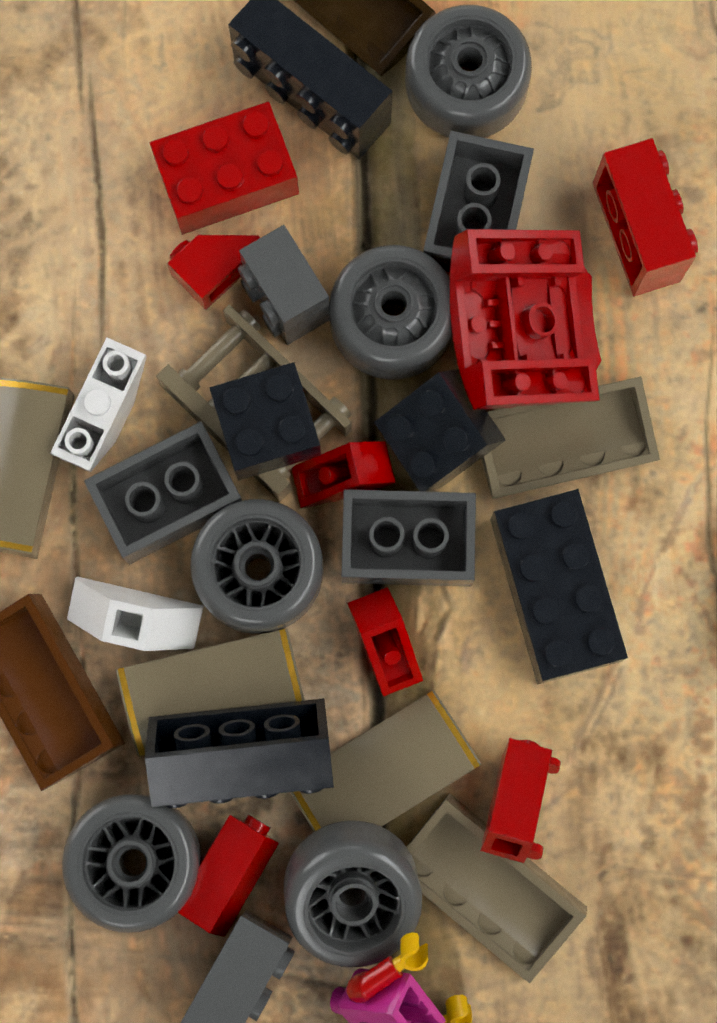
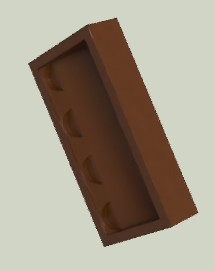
M27 594L0 612V717L41 791L87 767L124 745L125 742L42 594Z

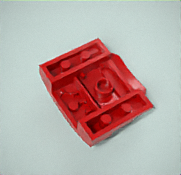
M467 229L454 237L450 266L451 327L460 375L473 409H500L516 406L600 401L596 370L602 360L593 317L592 276L584 267L580 230Z

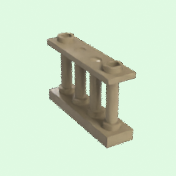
M230 305L223 311L226 322L231 328L187 371L182 369L177 373L168 364L156 375L161 387L197 422L202 421L206 431L227 451V444L213 398L207 402L197 392L201 387L199 382L243 339L261 357L239 378L290 363L258 332L261 328L260 325L247 311L242 310L238 313ZM297 370L306 399L322 413L313 422L319 441L334 426L346 437L352 431V422L348 419L351 416V412L336 397L329 401ZM295 464L255 475L254 477L281 502L292 491L291 483L287 478L291 475L289 470Z

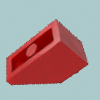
M198 234L190 242L188 240L181 242L170 254L171 260L167 264L171 276L207 310L241 278L237 269L242 265L239 250L260 239L258 235Z
M386 441L349 442L325 452L321 456L292 467L300 508H309L344 500V490H378L395 483Z
M388 587L348 602L347 604L383 697L424 681L403 618Z

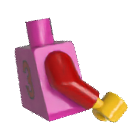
M415 932L405 934L401 938V955L396 958L389 956L371 969H357L354 971L347 987L338 986L335 988L330 999L332 1012L343 1015L349 1023H472L473 1020L471 1005L468 1004L465 995L449 997L445 1001L447 1014L442 1016L410 973L402 972L404 969L410 971L422 970L428 962V944L425 943L419 947V935Z

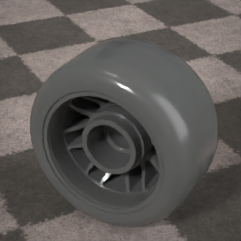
M459 5L442 10L420 26L410 43L405 68V87L409 103L415 114L427 127L448 138L451 131L483 138L496 134L514 120L525 102L532 73L530 49L520 29L509 18L494 9L480 5ZM468 66L475 68L476 70L465 71L461 67Z
M403 245L375 247L353 258L342 269L333 285L329 300L331 333L337 348L344 358L361 372L375 378L387 380L410 378L431 368L448 349L453 338L450 315V277L445 269L428 254ZM387 303H398L405 307V311L398 316H390L382 310V306Z
M243 500L219 510L200 530L191 554V577L201 602L221 623L244 633L265 634L294 624L311 608L320 592L323 581L324 564L322 551L312 527L293 509L271 500ZM259 558L267 560L271 564V570L265 578L255 580L247 575V567L251 561Z
M118 795L94 805L80 817L72 828L66 840L62 857L64 884L77 909L98 926L121 933L151 930L177 915L188 901L198 878L199 866L202 863L201 848L194 828L177 808H168L167 806L151 807L150 795ZM131 849L140 850L146 858V867L139 875L130 873L124 865L125 855Z
M356 820L340 821L326 825L306 837L290 857L284 877L285 912L289 927L296 940L316 958L340 967H363L381 962L400 950L401 938L405 934L415 931L421 916L422 890L413 857L404 843L395 834L379 825Z

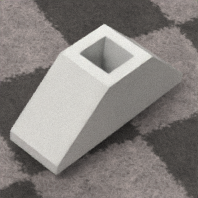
M106 338L50 452L51 455L92 472L116 442L134 405L147 357L146 354Z
M77 576L73 586L67 620L100 641L142 651L194 649L204 606Z

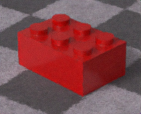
M269 101L149 142L182 235L299 194L298 177Z
M653 138L605 152L592 182L633 297L681 282L695 260L696 253H698V243L692 229H686L681 216L684 212L682 198L677 189H671L667 175H669L668 160L662 150L657 151Z

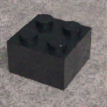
M295 362L209 387L238 481L321 456L320 442Z
M459 369L438 372L374 422L421 492H429L443 487L506 441L486 409H473L464 388Z

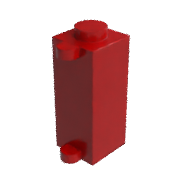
M509 738L500 761L480 851L524 863L526 858L534 860L542 858L544 848L542 845L535 843L534 838L548 773L556 774L560 770V760L551 757L553 750L540 747L539 744L531 740Z
M249 814L244 821L229 815L199 866L198 878L191 896L178 913L209 934L225 937L279 845L278 841L267 835L271 827Z

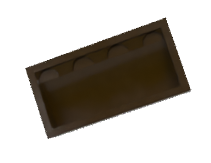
M293 0L381 77L408 53L410 43L417 30L426 20L436 14L423 0Z

